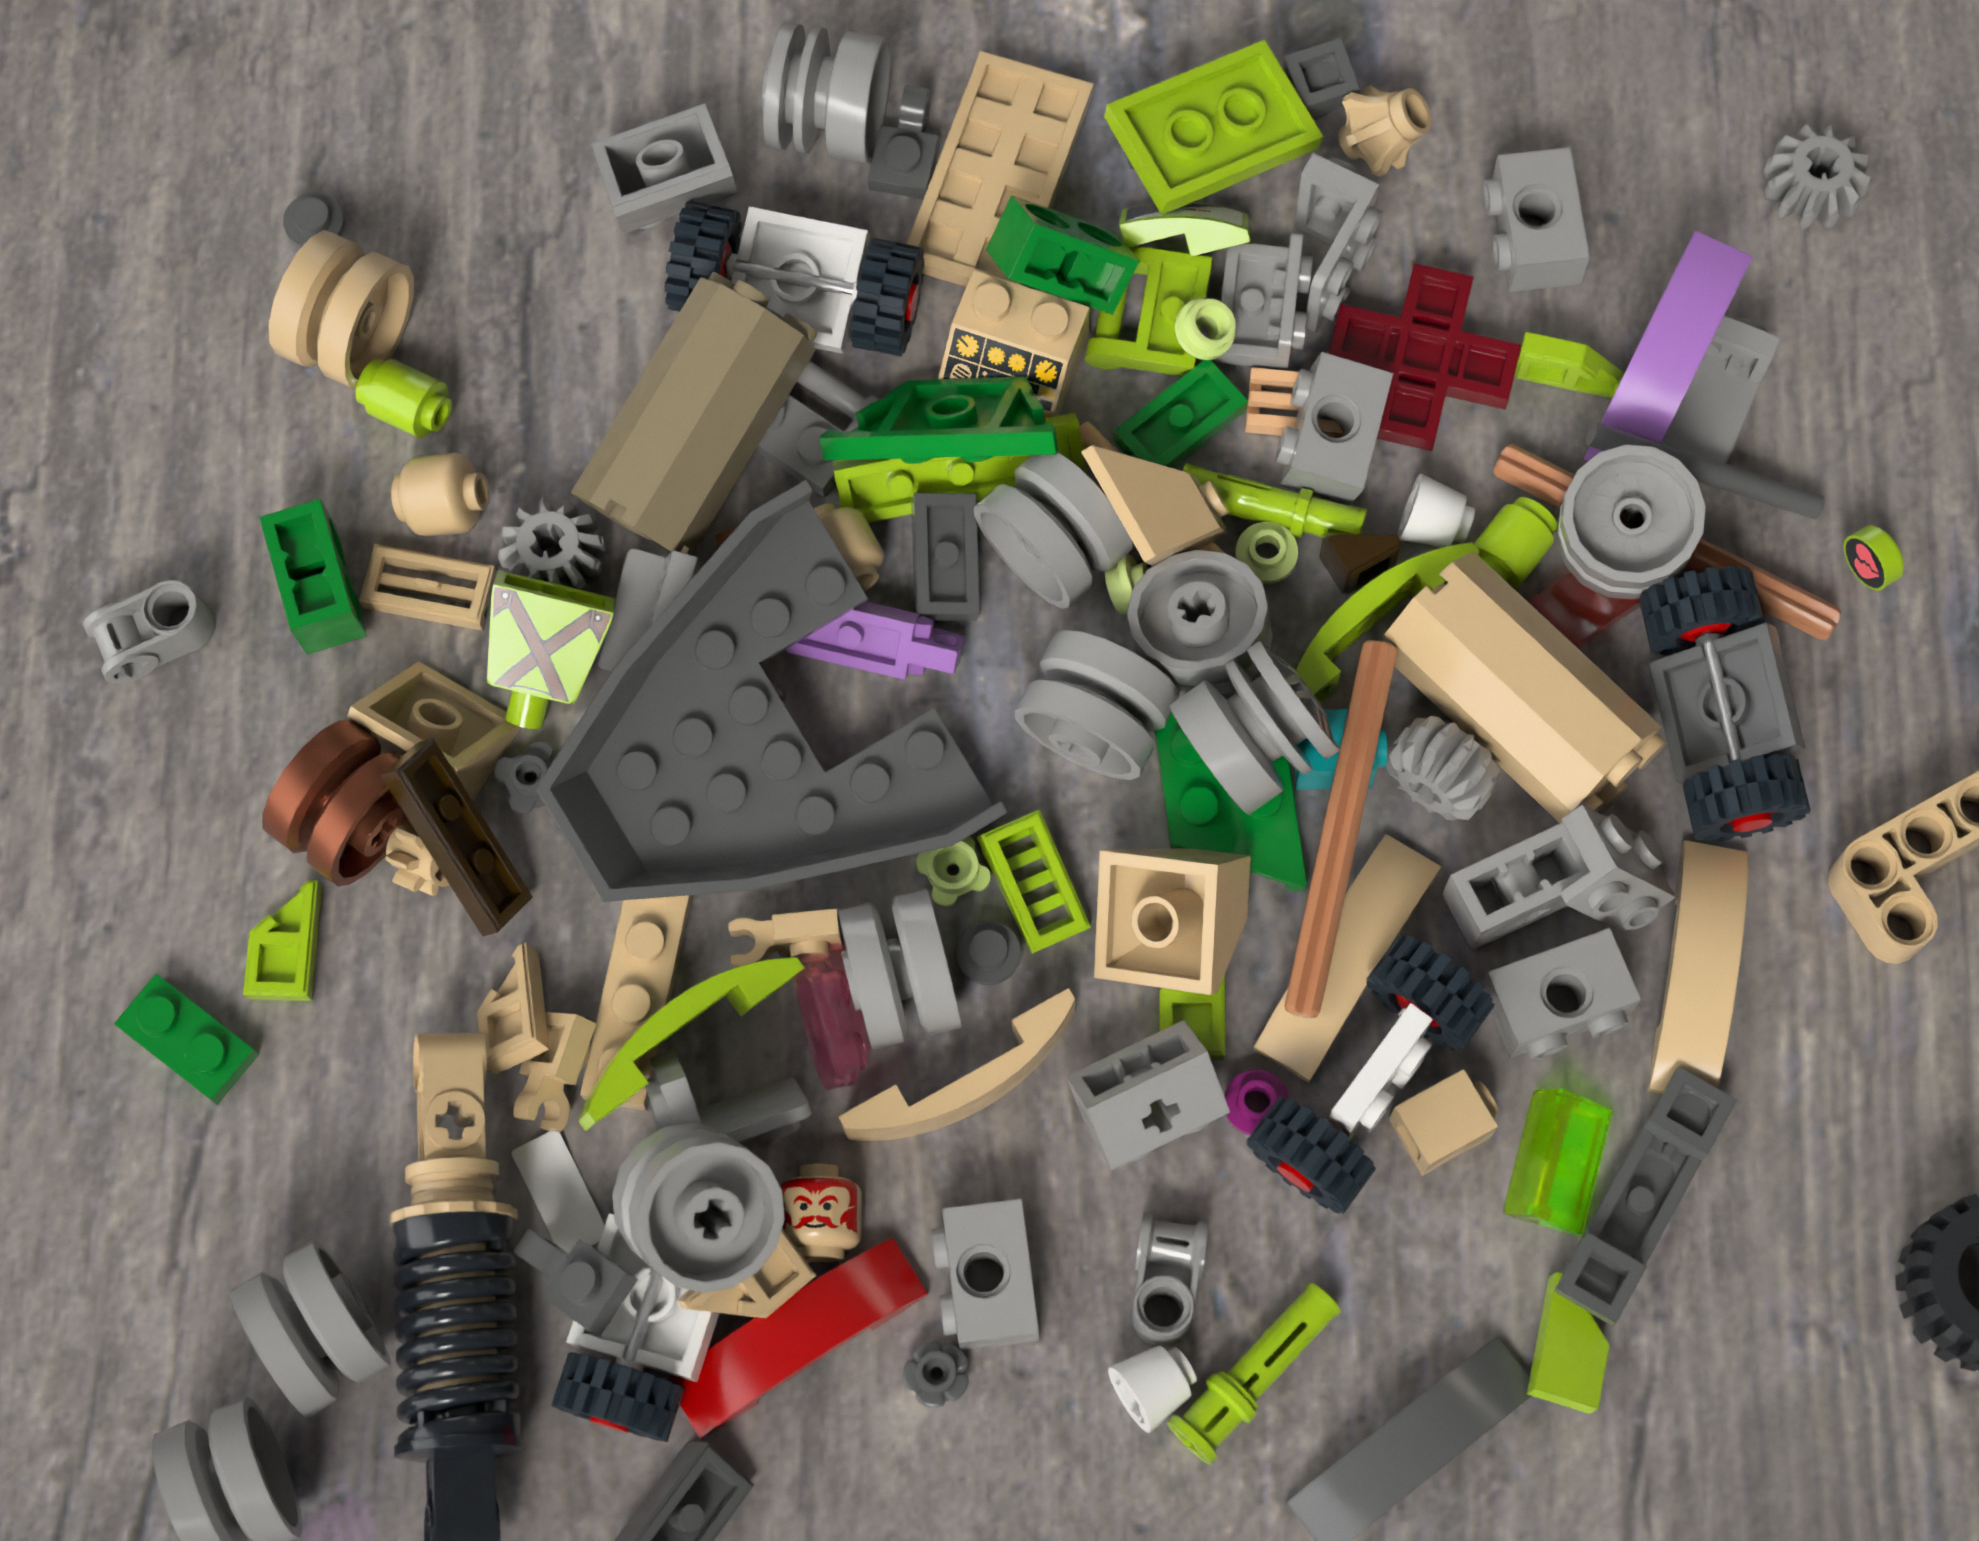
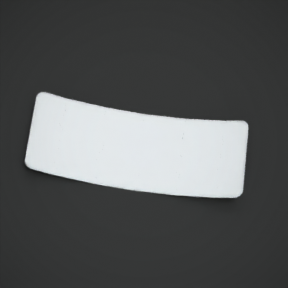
M549 1131L514 1149L512 1157L534 1199L553 1242L567 1253L571 1252L579 1239L590 1245L600 1242L605 1225L560 1132Z

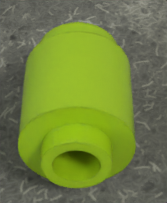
M381 359L372 360L364 368L357 382L356 400L365 406V410L369 415L417 438L422 439L432 432H438L444 427L450 416L452 402L448 398L449 391L446 383L395 359H389L386 362Z
M1519 497L1513 504H1506L1501 508L1474 542V545L1480 550L1479 557L1513 589L1517 590L1554 544L1553 534L1557 530L1558 524L1554 516L1544 506L1530 498Z

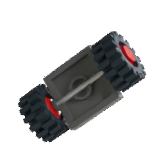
M1715 566L1707 567L1704 572L1697 574L1695 570L1684 572L1685 577L1679 579L1674 576L1663 580L1664 585H1652L1648 588V592L1640 595L1639 603L1651 651L1654 653L1660 651V655H1667V657L1649 662V667L1676 782L1684 785L1682 787L1693 835L1697 839L1703 838L1704 841H1712L1717 838L1720 841L1731 840L1734 836H1740L1741 838L1752 837V833L1760 831L1765 834L1774 831V827H1787L1793 824L1792 821L1802 820L1806 817L1805 814L1810 813L1811 809L1799 760L1795 759V756L1788 755L1783 757V755L1805 749V743L1777 629L1764 621L1753 573L1749 572V569L1745 567L1737 570L1736 566H1726L1718 571V567Z

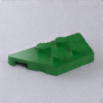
M1026 376L907 380L889 391L883 399L872 402L857 411L855 414L858 427L854 430L840 432L829 429L819 437L824 461L901 459L905 463L917 464L933 458L960 457L967 462H980L988 460L993 456L1056 455L1058 452L1055 427L1053 423H1046L1043 406L1038 397L1033 396L1032 387Z
M1172 713L1165 728L1154 731L1170 849L1192 848L1251 856L1250 873L1285 884L1284 889L1293 892L1306 891L1307 881L1288 760L1282 755L1273 762L1281 778L1284 790L1253 813L1247 815L1210 771Z

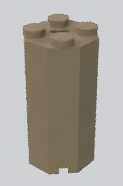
M712 272L709 279L700 277L571 493L582 499L581 501L635 535L642 536L649 541H655L654 546L670 554L674 550L692 556L816 349L812 342L818 332L791 314L785 313L784 317L767 308L770 298L741 280H738L735 284L715 272Z

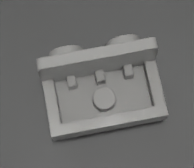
M1291 233L1289 247L1250 243L1227 247L1221 302L1234 315L1236 323L1235 338L1228 351L1216 358L1214 363L1288 370L1291 348L1303 349L1307 312L1295 311L1297 292L1309 294L1313 262L1312 256L1301 255L1303 234Z
M630 549L627 552L615 595L612 621L604 637L597 662V667L600 670L611 673L615 665L695 576L693 572L697 557L674 550L667 557L638 549Z
M1583 804L1562 818L1565 827L1590 871L1561 892V896L1568 907L1621 932L1642 928L1651 923L1658 916L1659 909L1676 898L1659 867L1664 862L1663 854L1655 841L1645 831L1640 830L1636 833L1627 828L1615 815L1611 814L1606 817Z

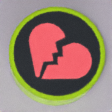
M1866 525L1845 539L1844 554L1846 561L1854 575L1866 587L1880 591L1902 577L1904 572L1903 557L1899 547L1887 532L1879 527Z

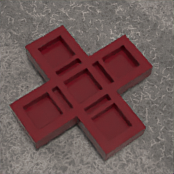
M1414 263L1401 317L1343 304L1340 305L1328 354L1393 373L1377 439L1432 451L1446 396L1506 410L1521 344L1461 331L1474 276Z

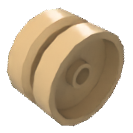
M323 230L310 237L289 264L273 300L269 320V343L275 354L301 366L313 368L318 365L324 376L348 387L356 388L364 368L374 359H381L385 362L391 359L400 343L409 320L414 298V276L410 267L380 253L370 252L365 255L360 244L332 232Z

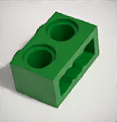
M1011 195L985 249L1008 279L1111 315L1114 314L1140 261L1115 232Z
M321 499L259 517L290 631L305 653L309 655L367 637L338 530Z

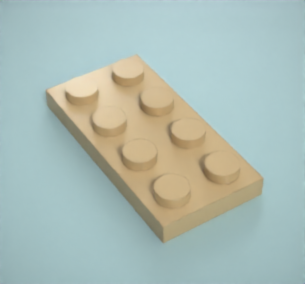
M979 52L907 242L909 245L919 246L924 249L923 258L925 260L922 274L966 287L972 271L976 270L1022 286L1024 285L1008 279L985 249L1011 195L1052 209L1093 98V83L987 52Z

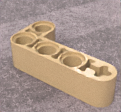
M1979 771L1857 838L1832 864L1828 873L1830 891L1867 949L1877 959L1894 964L1908 961L1934 937L1938 928V916L1934 906L1917 881L1979 846V823L1969 820L1963 814L1960 802L1971 801L1979 806ZM1906 831H1916L1923 834L1930 842L1931 854H1922L1915 851L1907 842ZM1860 861L1870 865L1877 875V884L1869 885L1860 882L1853 875L1851 862ZM1887 916H1899L1905 919L1913 930V940H1902L1896 937L1888 927Z

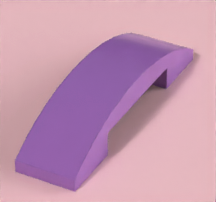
M1695 230L1624 373L1601 424L1660 443L1662 442L1753 256ZM1589 446L1584 460L1589 461L1599 452L1603 451Z

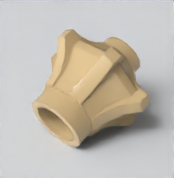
M1370 85L1363 89V95L1351 92L1343 98L1342 104L1346 110L1347 121L1345 126L1340 128L1338 134L1341 148L1350 159L1357 160L1361 158L1365 160L1370 166L1372 174L1378 177L1386 174L1391 165L1396 169L1404 167L1410 147L1419 140L1420 136L1428 133L1431 129L1432 119L1429 107L1422 95L1415 89L1407 88L1401 92L1386 93Z

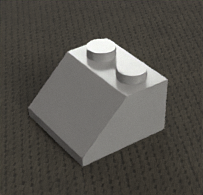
M705 103L591 144L611 206L624 234L639 228L646 229L659 225L665 219L680 214L681 209L685 208L687 201L715 205L723 198L738 193L729 163Z

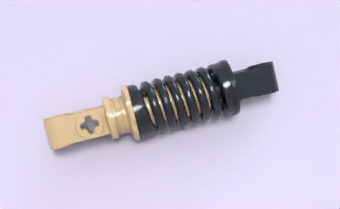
M416 1033L413 1047V1080L415 1092L417 1093L418 1162L405 1167V1182L412 1186L411 1198L413 1199L411 1200V1206L401 1208L389 1214V1225L393 1227V1232L396 1236V1246L393 1252L394 1262L399 1267L394 1274V1284L396 1289L401 1292L394 1301L395 1312L402 1318L395 1326L396 1339L403 1344L396 1351V1363L404 1371L396 1378V1387L401 1395L407 1397L398 1405L397 1417L400 1422L414 1426L409 1427L398 1436L397 1444L394 1445V1458L426 1464L424 1541H500V1514L496 1500L495 1459L525 1450V1438L521 1437L520 1414L515 1409H509V1402L514 1401L519 1396V1385L513 1380L499 1379V1377L510 1376L517 1372L519 1369L518 1359L512 1354H497V1351L513 1349L518 1343V1335L511 1328L496 1327L510 1324L517 1318V1309L514 1304L496 1301L514 1296L516 1282L508 1276H495V1273L511 1271L515 1266V1257L512 1253L498 1250H504V1243L511 1241L514 1237V1223L518 1219L517 1209L509 1204L495 1202V1196L493 1195L495 1193V1185L493 1183L500 1178L499 1163L486 1159L484 1106L486 1043L484 1033ZM445 1115L453 1116L455 1126L466 1127L457 1140L449 1139V1133L446 1128L437 1127Z

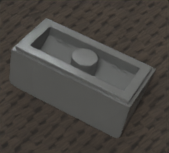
M688 1442L614 1541H714L754 1484L708 1442Z

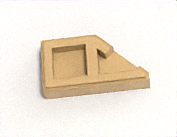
M527 942L517 946L511 957L515 959V965L498 992L491 989L477 1011L479 1032H483L485 1036L486 1069L495 1075L549 1050L539 952Z
M782 1228L776 1249L757 1273L733 1288L707 1293L687 1290L676 1301L681 1308L688 1310L767 1318L816 1275Z

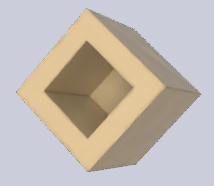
M1463 1069L1395 1106L1389 1121L1420 1174L1424 1176L1489 1140L1498 1128L1493 1118L1499 1115V1111L1487 1087L1480 1080L1472 1083Z

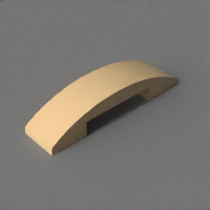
M1385 834L1345 894L1319 1015L1316 1018H1304L1287 1012L1284 1007L1287 989L1254 1045L1253 1050L1310 1083L1342 1031L1344 1023L1367 987L1366 978L1398 937L1406 922L1410 920L1440 871L1441 866Z
M1686 840L1682 843L1675 890L1676 898H1674L1673 904L1677 905L1661 1023L1656 1028L1648 1092L1662 1094L1678 1066L1716 1088L1719 1086L1730 1031L1743 942L1748 886L1747 851Z
M1068 988L1012 1019V1033L1019 1046L910 1107L897 1085H894L838 1116L848 1140L881 1141L920 1135L961 1121L1002 1098L1043 1062L1067 1030L1075 1015V998L1070 989Z

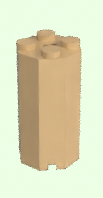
M1474 551L1451 562L1439 573L1448 583L1446 585L1441 583L1432 591L1427 586L1424 587L1410 601L1384 634L1383 641L1395 646L1397 650L1394 666L1451 721L1456 723L1463 732L1468 735H1474V740L1480 746L1489 749L1492 754L1491 759L1559 823L1563 822V817L1582 804L1596 812L1600 811L1603 813L1628 788L1629 785L1624 780L1637 767L1640 770L1643 769L1665 747L1667 741L1658 733L1661 726Z

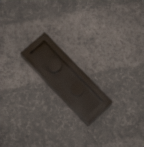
M434 738L420 741L387 769L381 777L482 937L498 933L533 896Z

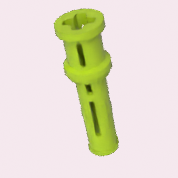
M1309 1283L1303 1293L1262 1334L1227 1374L1219 1371L1217 1374L1213 1373L1206 1380L1208 1389L1182 1417L1173 1415L1166 1423L1169 1429L1194 1455L1204 1463L1211 1465L1218 1458L1216 1449L1242 1421L1250 1423L1257 1416L1256 1411L1259 1409L1256 1401L1289 1365L1298 1358L1327 1324L1341 1313L1339 1306L1320 1287L1314 1283Z

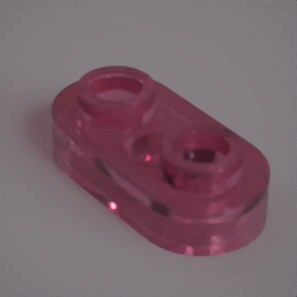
M828 959L802 963L804 969L795 977L796 994L818 1078L827 1090L855 1085L859 1079L860 1070L866 1068L867 1052L861 1034L858 1031L853 1032L847 1011L850 1005V988L847 977L842 970H835L833 964Z

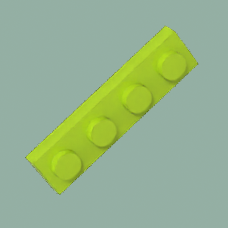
M1075 412L1045 418L1047 424L1053 423L1055 427L1058 452L1076 464L1087 475L1085 458L1081 452L1083 451L1079 421ZM1030 455L993 456L988 460L980 462H967L960 457H942L917 464L905 463L901 459L832 461L841 508L851 507L859 509L869 523L912 514L911 500L914 493L976 494L977 501L982 500L1000 484L1016 488L1014 469Z

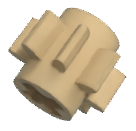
M405 822L399 825L390 835L386 847L385 861L398 868L392 881L413 892L420 890L431 896H436L439 886H449L448 881L411 823Z

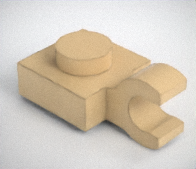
M837 908L772 915V920L766 921L738 918L728 923L731 937L750 936L755 939V946L751 952L731 956L733 968L765 961L775 951H778L779 956L790 955V958L797 957L800 962H814L828 958L830 950L843 949L841 923Z
M545 1012L549 1050L522 1062L519 1073L528 1076V1080L523 1091L515 1101L513 1115L521 1120L535 1121L539 1106L543 1103L545 1115L541 1121L540 1128L546 1131L561 1132L565 1128L570 1115L569 1102L564 1094V1084L576 1085L580 1071L589 1059L590 1041L597 1023L577 1014Z

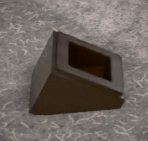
M1327 535L1323 537L1319 557L1341 593L1349 594L1395 567L1402 542L1397 535Z

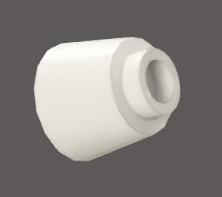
M1420 473L1407 499L1397 536L1400 540L1442 548L1450 546L1453 541L1462 544L1465 542L1470 531L1475 508L1466 505L1465 495Z
M1156 1346L1110 1366L1108 1369L1111 1383L1122 1404L1138 1426L1148 1433L1153 1431L1191 1398L1189 1386L1197 1381L1189 1361L1176 1347L1166 1351L1162 1346Z

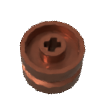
M340 720L331 724L306 743L283 770L271 790L263 810L262 829L293 854L307 852V863L336 886L351 885L368 874L386 857V847L392 832L399 825L410 822L381 777L401 756L395 752L381 754V744L378 740L352 720Z

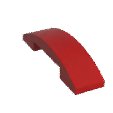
M892 1237L802 1287L767 1318H753L707 1350L698 1382L674 1375L668 1381L684 1388L680 1406L699 1438L703 1440L759 1404L757 1400L867 1329L871 1328L873 1331L926 1297L928 1293Z

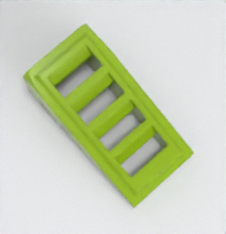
M1040 810L976 837L987 864L1031 954L1091 928ZM1030 835L1035 845L1034 848L1011 858H1005L1002 847ZM1041 858L1046 870L1016 883L1011 871ZM1050 882L1053 883L1057 891L1056 894L1026 906L1022 897L1023 894ZM1064 905L1068 917L1041 929H1036L1032 918Z

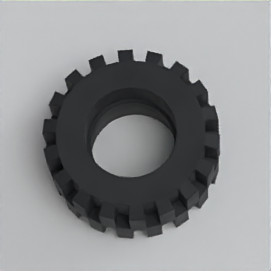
M1976 1193L1946 1206L1916 1228L1910 1235L1913 1239L1912 1243L1902 1249L1898 1260L1899 1263L1905 1265V1270L1895 1276L1896 1291H1906L1908 1299L1899 1305L1903 1318L1906 1319L1914 1315L1920 1325L1919 1328L1912 1332L1921 1344L1932 1340L1938 1345L1933 1355L1945 1362L1957 1358L1961 1360L1960 1368L1970 1371L1979 1370V1311L1968 1301L1962 1291L1958 1268L1964 1250L1969 1246H1979V1197Z

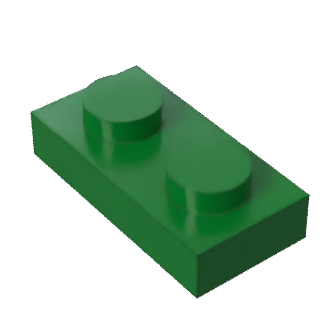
M1203 360L1116 428L1113 432V441L1128 456L1174 468L1247 411L1248 400L1211 360Z
M157 974L151 978L114 1023L115 1026L216 1105L221 1102L259 1056L253 1048Z

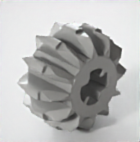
M1808 124L1798 130L1795 138L1785 135L1777 143L1774 150L1775 154L1768 159L1764 168V178L1769 180L1765 189V200L1781 201L1778 209L1779 219L1787 217L1792 213L1800 216L1801 230L1809 227L1815 218L1826 230L1835 226L1839 216L1849 219V217L1856 213L1860 205L1859 200L1865 197L1870 187L1869 180L1871 177L1865 174L1869 166V155L1852 153L1856 145L1855 135L1842 141L1835 139L1832 124L1824 128L1821 136H1817Z
M542 497L539 504L540 513L533 516L528 510L518 507L516 515L521 527L502 526L501 536L508 546L498 552L501 566L510 569L509 573L588 592L583 576L601 577L603 567L596 557L604 554L606 551L603 537L594 534L598 528L594 517L589 513L578 516L575 503L569 499L554 512L550 500ZM555 546L557 552L560 553L550 558L545 550Z
M1429 716L1427 719L1416 717L1409 727H1405L1394 741L1395 746L1388 755L1389 761L1386 764V768L1390 776L1395 778L1396 787L1410 795L1412 802H1418L1423 805L1430 814L1437 812L1446 820L1456 821L1457 819L1469 820L1477 810L1482 809L1492 795L1491 791L1497 782L1496 778L1500 773V769L1496 762L1491 759L1492 754L1490 750L1480 746L1474 740V735H1468L1461 731L1456 723L1448 725L1435 716Z

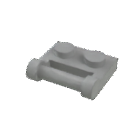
M811 361L808 362L797 380L798 383L853 419V422L845 432H850L858 427L855 414L857 411L872 402L879 401L875 396L865 398ZM788 395L755 451L800 482L807 480L811 489L825 498L836 484L832 461L837 460H823L819 437L829 429L840 432L844 431Z

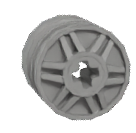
M784 21L778 30L763 81L762 109L766 147L786 150L793 137L796 152L809 154L822 128L825 129L828 157L871 163L880 125H884L891 72L889 38L846 31L839 43L835 57L830 56V41L826 28L813 26L806 40L803 25Z
M1262 640L1247 649L1249 656L1261 673L1254 681L1235 659L1225 665L1228 676L1237 692L1229 699H1226L1212 684L1204 680L1169 706L1197 753L1231 798L1247 815L1253 813L1284 790L1281 778L1273 764L1279 757L1283 755L1303 775L1313 770L1308 757L1299 745L1300 742L1308 738L1326 760L1340 751L1332 736L1326 717L1327 714L1294 667L1272 653Z

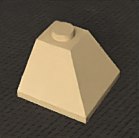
M1094 445L1081 451L1145 563L1155 566L1171 555L1199 550L1228 533L1221 517L1228 514L1229 510L1211 480L1201 485L1198 478L1190 473Z
M1192 848L1100 850L1094 978L1207 995L1216 994L1247 921L1251 856Z

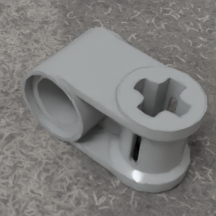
M167 580L159 582L155 586L121 602L100 607L85 618L83 626L87 636L95 638L105 661L101 668L105 681L110 684H123L140 679L151 673L155 668L205 646L213 636L215 620L208 606L189 586L181 581ZM189 607L188 615L184 621L175 626H168L169 619L175 611L180 608Z
M1143 1212L1135 1271H1138L1132 1309V1324L1137 1335L1145 1343L1155 1347H1170L1180 1342L1188 1333L1194 1313L1198 1280L1202 1278L1209 1221L1199 1220L1195 1226L1158 1221L1155 1220L1153 1213ZM1156 1297H1166L1172 1299L1179 1306L1181 1318L1171 1326L1160 1327L1147 1319L1144 1313V1306Z

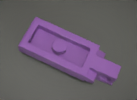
M866 601L864 604L785 650L788 653L905 680L908 674L924 675L926 668L954 674L961 661L965 636L933 628L934 620L924 616L919 617L920 614Z

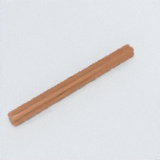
M1508 444L1502 450L1493 472L1497 478L1559 509L1564 495L1575 474L1515 444ZM1620 516L1621 523L1627 528L1635 529L1641 526L1638 520L1628 523L1624 520L1623 516ZM1702 538L1699 540L1683 570L1684 572L1695 570L1697 574L1704 572L1707 567L1715 566L1718 567V571L1726 566H1736L1737 570L1742 567L1748 568L1749 572H1752L1762 611L1819 640H1826L1831 636L1841 616L1842 611L1838 606Z
M1367 640L1361 648L1284 1005L1285 1010L1295 1016L1316 1018L1321 1011L1397 655L1396 647L1386 642Z

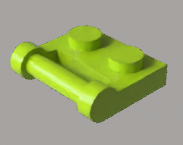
M1140 246L1128 247L1140 260L1134 274L1148 275L1136 342L1119 340L1128 290L1127 286L1113 315L1099 311L1095 337L1087 342L1084 360L1088 365L1102 370H1113L1122 367L1183 377L1195 367L1196 358L1187 353L1178 342L1175 334V319L1179 311L1190 301L1207 298L1213 257L1190 256L1188 253ZM1196 323L1198 330L1201 332L1202 324Z

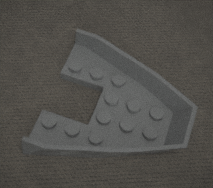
M807 480L761 505L746 516L615 665L535 788L603 902L752 891L950 847L1008 813L1001 802L993 806L935 708L831 770L824 772L760 664L864 604L868 599L809 502L813 490Z

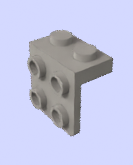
M1312 153L1301 173L1294 227L1331 244L1310 287L1305 328L1317 333L1325 318L1333 322L1337 319L1340 305L1345 304L1350 292V288L1345 285L1353 268L1362 272L1368 264L1378 241V238L1373 237L1381 221L1383 212L1376 209L1380 184L1361 176L1355 167L1343 160L1335 158L1327 160Z
M1724 315L1661 443L1726 464L1759 385L1774 357L1781 337L1768 333L1765 327L1753 320L1744 318L1733 319Z
M675 1050L649 1058L656 1077L647 1079L649 1084L645 1088L660 1129L668 1126L696 1123L717 1128L736 1142L760 1134L764 1140H772L797 1131L801 1127L799 1121L812 1114L807 1098L793 1077L697 1109Z

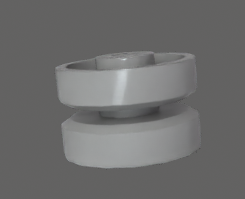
M1626 444L1599 452L1577 470L1564 495L1558 513L1556 541L1564 565L1581 585L1604 597L1634 600L1640 598L1642 593L1648 592V588L1652 585H1664L1663 580L1672 576L1677 578L1681 575L1703 535L1706 505L1697 479L1679 459L1655 447ZM1620 516H1623L1624 520L1628 523L1638 520L1641 526L1635 529L1627 528L1621 523Z
M1059 452L1056 455H1030L1014 469L1016 488L1006 484L996 486L974 506V517L982 533L996 553L1029 588L1047 602L1061 609L1070 608L1092 587L1090 568L1102 572L1112 569L1132 550L1133 541L1107 496L1076 464Z
M1193 550L1171 555L1148 569L1132 590L1127 617L1135 653L1152 663L1172 680L1179 690V698L1206 680L1226 699H1229L1237 692L1228 676L1226 664L1235 659L1254 681L1261 673L1249 656L1247 649L1262 640L1270 651L1275 654L1268 603L1263 583L1246 563L1224 552Z
M1063 630L1054 634L1040 661L1041 672L1046 679H1038L1028 684L1015 709V720L1026 733L1040 744L1079 766L1112 778L1125 780L1139 778L1154 750V740L1148 731L1165 728L1172 714L1169 706L1179 699V690L1172 680L1152 663L1107 639L1081 631Z
M927 887L895 895L891 909L898 937L887 940L879 911L870 902L838 909L847 948L846 951L841 952L855 1010L862 1009L872 1050L905 1041L908 1028L901 1000L913 998L920 1026L929 1036L962 1028L948 964Z
M696 1123L663 1127L640 1141L620 1166L612 1194L615 1224L628 1247L654 1271L676 1287L702 1293L733 1288L757 1273L776 1249L785 1219L782 1190L770 1167L721 1130Z
M315 1239L284 1257L283 1275L291 1295L278 1280L262 1272L232 1289L230 1294L235 1312L263 1364L292 1405L308 1418L338 1399L339 1380L330 1359L345 1377L360 1384L365 1383L391 1366V1359L366 1304L349 1278L340 1270L325 1248Z
M245 1396L214 1409L210 1417L208 1434L202 1427L189 1420L155 1433L152 1440V1458L157 1482L167 1513L180 1541H247V1537L250 1541H293L301 1537L303 1530L301 1510L293 1480L275 1434L265 1415L253 1399Z

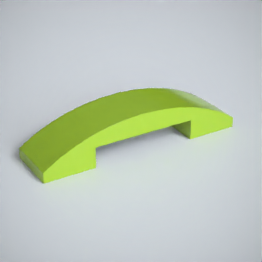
M1472 542L1435 549L1408 559L1367 583L1338 608L1312 640L1296 669L1319 703L1322 704L1337 690L1341 674L1340 669L1333 663L1337 657L1409 595L1414 598L1426 586L1432 591L1441 583L1446 585L1448 582L1439 573L1451 562L1473 551L1479 556L1480 550Z
M797 957L750 963L715 975L671 1000L651 1016L608 1062L585 1101L578 1119L580 1125L585 1131L589 1130L639 1093L649 1083L634 1063L726 996L742 1017L792 980L804 969V966Z

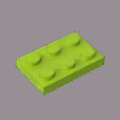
M1265 39L1107 104L1104 114L1105 120L1161 215L1319 149L1324 137Z

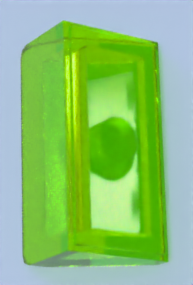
M1564 1088L1537 1089L1534 1091L1503 1208L1504 1213L1522 1221L1574 1236H1582L1614 1110Z

